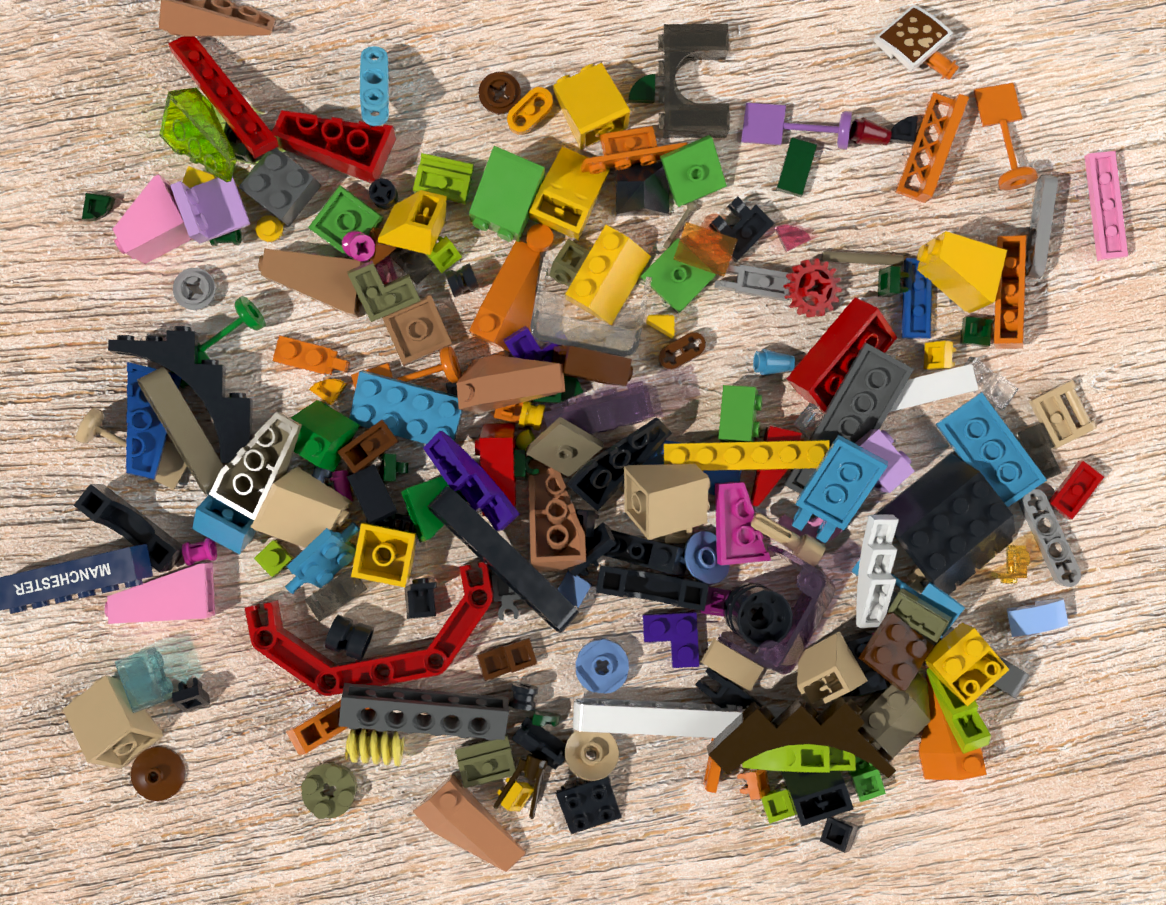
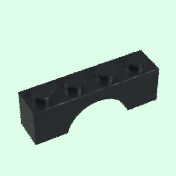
M90 484L73 505L94 522L102 524L123 536L133 546L147 544L151 566L158 572L172 570L183 556L182 544L104 484Z
M600 564L596 593L640 598L667 603L677 607L705 611L709 583Z

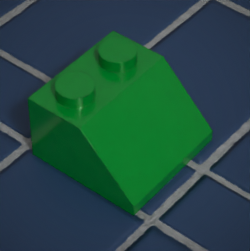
M316 400L291 417L292 420L302 425L293 452L317 467L334 472L342 459L338 451L352 441L360 424L320 400Z

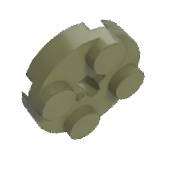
M335 762L321 763L315 766L302 782L301 794L303 802L307 809L318 819L341 816L354 802L358 787L357 781L352 771L346 766L334 764ZM328 783L330 787H336V790L333 792L334 796L330 797L324 794V784Z

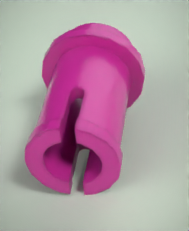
M348 470L332 472L333 478H330V481L333 480L335 491L353 502L350 482L347 478L349 476Z

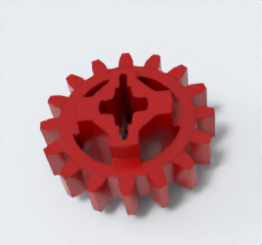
M818 258L811 259L810 261L809 259L800 261V264L792 266L794 273L786 275L790 283L783 285V288L789 289V293L784 297L785 299H792L789 307H798V315L806 313L807 318L815 317V315L817 317L824 316L825 311L833 310L831 303L839 302L835 294L842 292L841 288L836 287V283L841 281V278H834L835 268L827 269L829 262H820ZM818 285V287L814 288V290L807 292V290L811 289L812 286Z

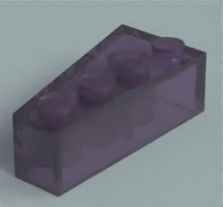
M643 381L628 384V390L618 392L617 388L602 391V397L592 399L591 395L577 398V404L567 406L566 402L557 403L550 406L551 411L543 412L547 428L561 417L591 435L596 432L601 433L614 430L619 426L642 423L649 418H662L664 415L657 387L644 385Z

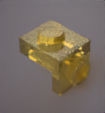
M1009 544L1006 547L1007 571L991 572V576L999 578L1000 583L1015 584L1018 583L1017 578H1027L1030 554L1026 550V545Z

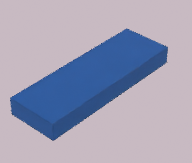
M917 258L904 259V272H907L909 277L903 279V287L909 288V291L903 293L902 339L928 340L931 338L932 282L917 270L920 262Z

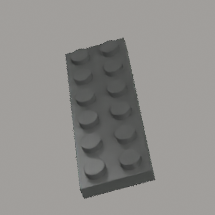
M864 343L809 441L829 440V447H831L837 436L840 435L856 443L871 429H880L914 369L875 347ZM792 469L784 485L800 494L816 469Z

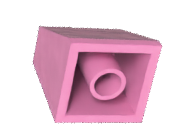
M159 174L151 179L113 228L117 237L114 241L120 252L144 264L192 240L188 235L172 192L171 183Z

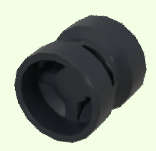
M470 263L463 265L458 271L450 270L445 272L454 298L462 295L466 290L474 291L479 289ZM461 273L463 274L467 286H464L463 280L460 275Z

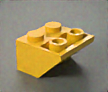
M420 190L395 204L378 237V242L431 255L446 221L447 196Z
M963 622L937 643L924 661L937 678L966 706H969L1009 671V668L978 631Z

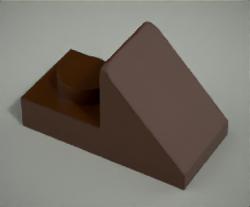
M380 420L340 449L338 453L355 474L377 462L379 456L395 446L399 441L385 422Z

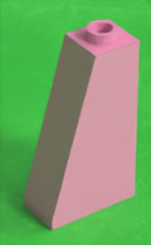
M213 562L197 564L149 581L143 585L107 596L105 615L108 617V624L203 619L215 616Z

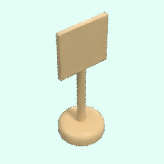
M92 408L86 414L75 437L76 441L86 444L96 434H99L126 447L125 439L100 428L104 415L97 408ZM168 441L165 442L157 476L154 481L175 490L187 465L175 445Z

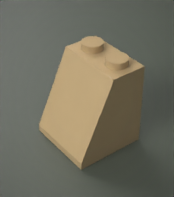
M696 464L624 466L625 513L648 540L707 523V512L710 509L708 501L710 479Z
M296 467L272 484L251 528L306 548L326 528L336 532L338 525L342 526L350 514L347 509L352 501L299 467Z
M107 675L97 679L89 689L74 697L72 702L63 708V712L87 763L122 769L164 736L123 680Z

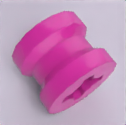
M350 231L342 240L343 251L357 261H366L374 254V241L371 237L360 231Z

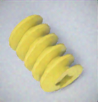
M362 728L360 734L356 735L355 729H351L346 741L345 759L347 760L350 755L351 762L356 763L361 756L362 763L367 764L372 757L373 764L378 765L383 758L384 765L386 766L390 765L392 759H394L395 766L399 767L403 758L404 737L399 739L398 731L394 732L392 738L388 737L387 731H383L381 737H378L375 729H373L370 736H367L365 728Z

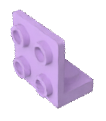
M231 174L223 175L191 188L181 181L170 185L188 235L196 242L203 243L250 225L245 207Z

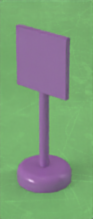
M746 103L741 143L781 145L783 129L838 133V148L847 150L852 111L841 113L839 126L784 123L786 105Z

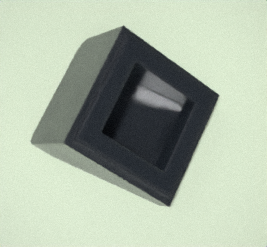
M834 816L827 818L820 841L844 853L849 852L859 826Z

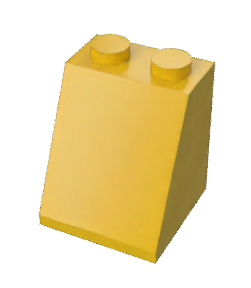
M602 62L597 65H586L580 70V73L573 76L565 75L559 78L556 84L553 85L555 98L580 150L600 142L602 134L628 129L630 109Z
M945 231L920 247L917 254V260L920 261L917 270L931 280L937 288L965 312L972 313L995 303L1007 250Z

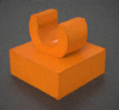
M524 402L495 409L494 418L519 424Z
M749 769L737 775V779L747 780L748 786H743L740 789V793L749 794L750 800L762 799L770 792L767 770Z

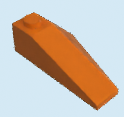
M926 674L931 721L924 727L921 743H919L918 748L924 779L965 780L987 775L981 748L962 753L938 703L928 674Z

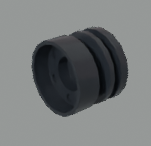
M747 582L738 585L728 594L724 602L723 615L727 626L743 640L756 647L768 648L779 644L788 635L792 627L793 614L788 601L782 595L759 583ZM752 608L756 611L754 615L750 612Z

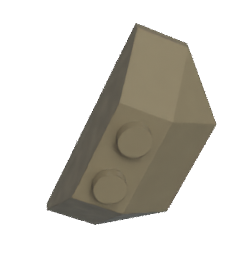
M917 672L906 691H900L889 681H886L887 689L876 691L860 707L863 711L860 716L865 721V724L862 726L874 738L871 743L877 749L882 746L893 758L931 721L928 683L919 672Z

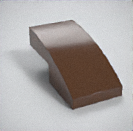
M530 638L476 654L484 681L538 664Z

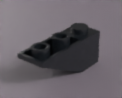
M611 530L617 544L603 556L673 575H685L687 567L684 557L685 548Z

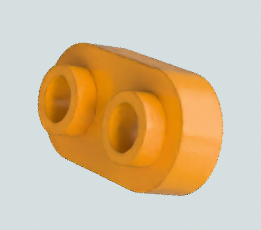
M543 87L531 89L509 111L507 122L509 129L517 135L529 133L551 111L553 98L549 90ZM542 100L545 104L542 107H537L535 102ZM523 118L526 122L524 125H518L516 121Z

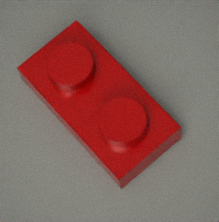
M1078 461L1050 498L1049 503L1051 507L1068 520H1073L1104 476L1086 462Z

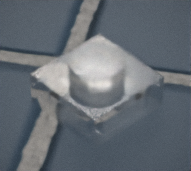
M809 403L804 411L800 413L794 425L805 437L810 439L824 413L818 406Z

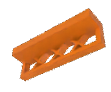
M935 92L931 94L916 134L915 143L912 145L895 193L922 203H926L933 197L966 108L968 96L959 93L954 99ZM935 102L949 107L946 116L937 119L933 111ZM934 126L938 133V138L936 141L928 144L924 132L925 129ZM925 150L929 163L919 168L915 156L917 153ZM915 174L920 182L918 192L904 187L907 178Z

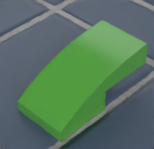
M855 757L856 771H848L859 801L863 802L886 794L879 770L865 760Z

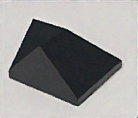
M656 162L648 166H642L641 163L631 164V167L627 169L616 170V216H669V183L662 162Z

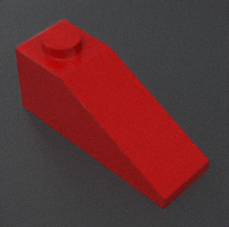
M773 426L766 427L763 442L804 440H801L802 433ZM788 469L756 471L750 498L752 506L758 507Z

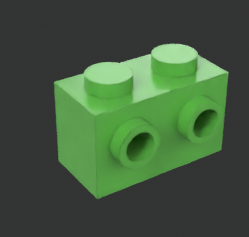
M723 385L718 437L721 442H754L755 437L759 438L760 421H756L757 411L762 409V395H758L759 391L756 387Z

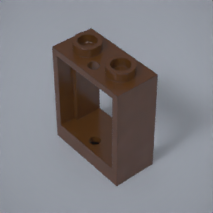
M554 346L551 363L563 364L564 376L607 385L627 386L633 375L632 359L574 346Z

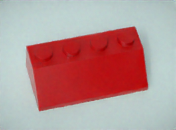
M854 297L786 379L798 394L824 414L863 344L867 343L885 353L896 341L897 336L877 307Z

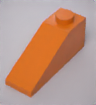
M341 700L286 731L298 755L310 752L347 729V727L339 726Z

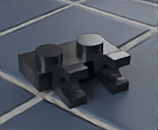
M738 196L726 208L741 220L731 229L723 218L718 215L708 226L713 232L722 237L717 244L735 263L775 224L757 205L750 210Z

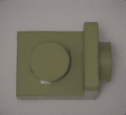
M568 239L554 259L549 276L558 283L569 287L590 251Z

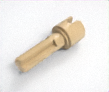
M757 513L752 519L751 527L791 549L793 557L813 568L821 560L826 549L822 542L808 534L799 536L761 513Z

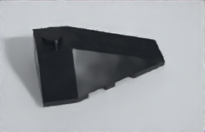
M656 417L587 461L566 484L598 511L624 484V466L642 465L672 432Z

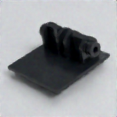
M609 775L596 781L584 780L582 784L577 780L576 786L574 783L566 786L562 785L561 789L555 792L571 834L622 818L611 787Z

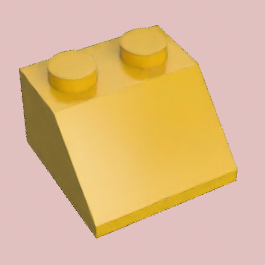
M361 523L351 577L405 588L410 582L415 557L416 533Z

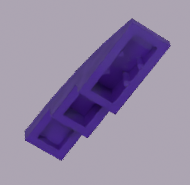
M439 431L423 447L449 487L454 491L460 490L475 511L482 510L497 532L504 530L520 515L484 469L445 432Z

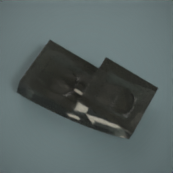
M1043 423L1016 433L1018 442L1046 479L1062 474L1051 451L1054 445Z
M353 567L305 599L319 622L367 590L360 578L351 577Z

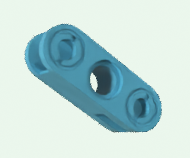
M376 46L365 48L361 52L360 57L361 114L363 121L371 126H380L386 123L389 118L388 55L384 49ZM373 112L380 113L378 116L371 115Z

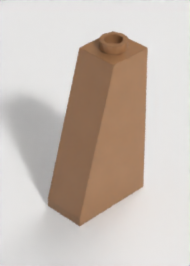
M264 248V254L260 256L258 263L259 271L264 278L349 316L359 318L361 301L347 271L363 265L362 261Z

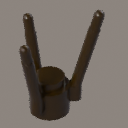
M528 754L526 760L520 759L515 772L493 805L494 809L499 808L521 772L524 771L525 778L535 781L529 818L534 819L548 760L535 754Z

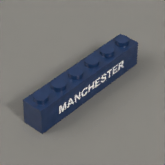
M147 544L0 577V611L9 609L10 614L27 611V605L32 604V609L49 606V600L55 599V604L72 601V595L78 594L79 599L96 595L95 590L100 588L102 594L119 590L118 584L125 583V588L143 585L142 579L153 577Z

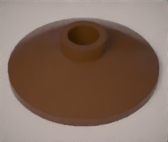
M156 746L146 749L136 757L131 768L133 787L142 797L151 801H163L171 798L181 789L185 780V766L181 757L167 747ZM151 772L158 774V780L152 779Z

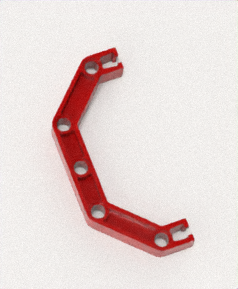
M483 561L478 562V567H482L484 584L472 585L468 572L471 569L470 564L459 567L464 596L433 642L427 647L364 658L361 661L354 660L336 664L283 628L278 600L264 604V608L268 610L269 624L262 625L258 612L260 604L244 607L250 641L258 652L324 696L342 694L344 683L384 686L437 676L446 671L494 600L490 568ZM481 589L487 594V601L480 604L474 600L473 593L475 590ZM264 630L272 634L273 640L271 644L263 640L262 634ZM431 654H440L444 660L443 665L434 666L430 661ZM379 664H386L389 667V676H382L378 673ZM326 674H331L335 677V686L326 684Z

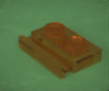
M686 222L673 260L725 277L738 239Z

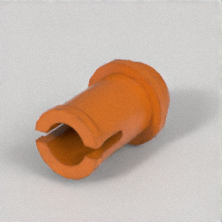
M938 51L923 62L941 74V79L946 78L950 80L959 68L955 64L956 60L952 62Z

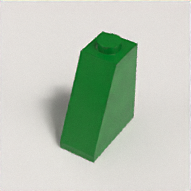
M443 476L406 488L401 492L420 543L431 539L444 526L427 508L445 486L449 487ZM460 490L455 491L466 502H468Z

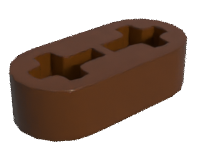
M691 332L665 346L658 355L659 365L665 370H674L698 357L706 347L705 338L697 332ZM692 338L693 341L699 340L698 351L695 352L694 349H690L684 352L683 348L689 344L688 339ZM669 351L670 354H674L679 351L681 355L675 358L676 364L672 365L670 362H664L665 352Z

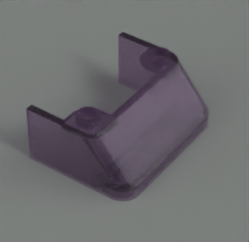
M769 545L767 550L801 569L797 578V585L802 593L792 610V627L788 635L780 643L774 640L763 642L755 654L722 635L718 637V640L765 668L784 675L790 673L795 668L834 597L835 585L819 569L784 549Z

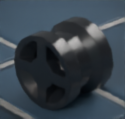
M380 178L372 182L369 187V196L378 208L388 210L397 204L399 195L391 181Z
M512 683L513 697L509 700V706L520 710H535L534 696L538 694V687L525 683Z

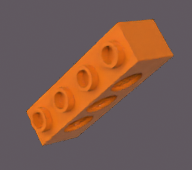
M1026 235L997 236V247L1007 250L995 299L994 346L995 349H1023Z

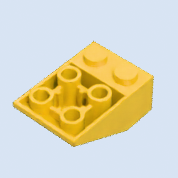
M562 146L530 208V220L544 224L579 241L611 168H607L599 174L582 172L581 165L584 159L588 157Z

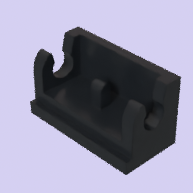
M375 464L347 476L369 524L383 526L397 518L395 515L397 513L395 505Z

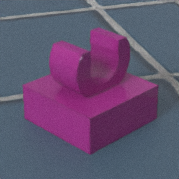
M709 586L705 611L700 610V613L724 617V602L731 590Z

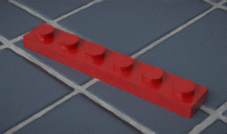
M182 36L168 43L172 54L254 158L279 146L274 134L195 36Z

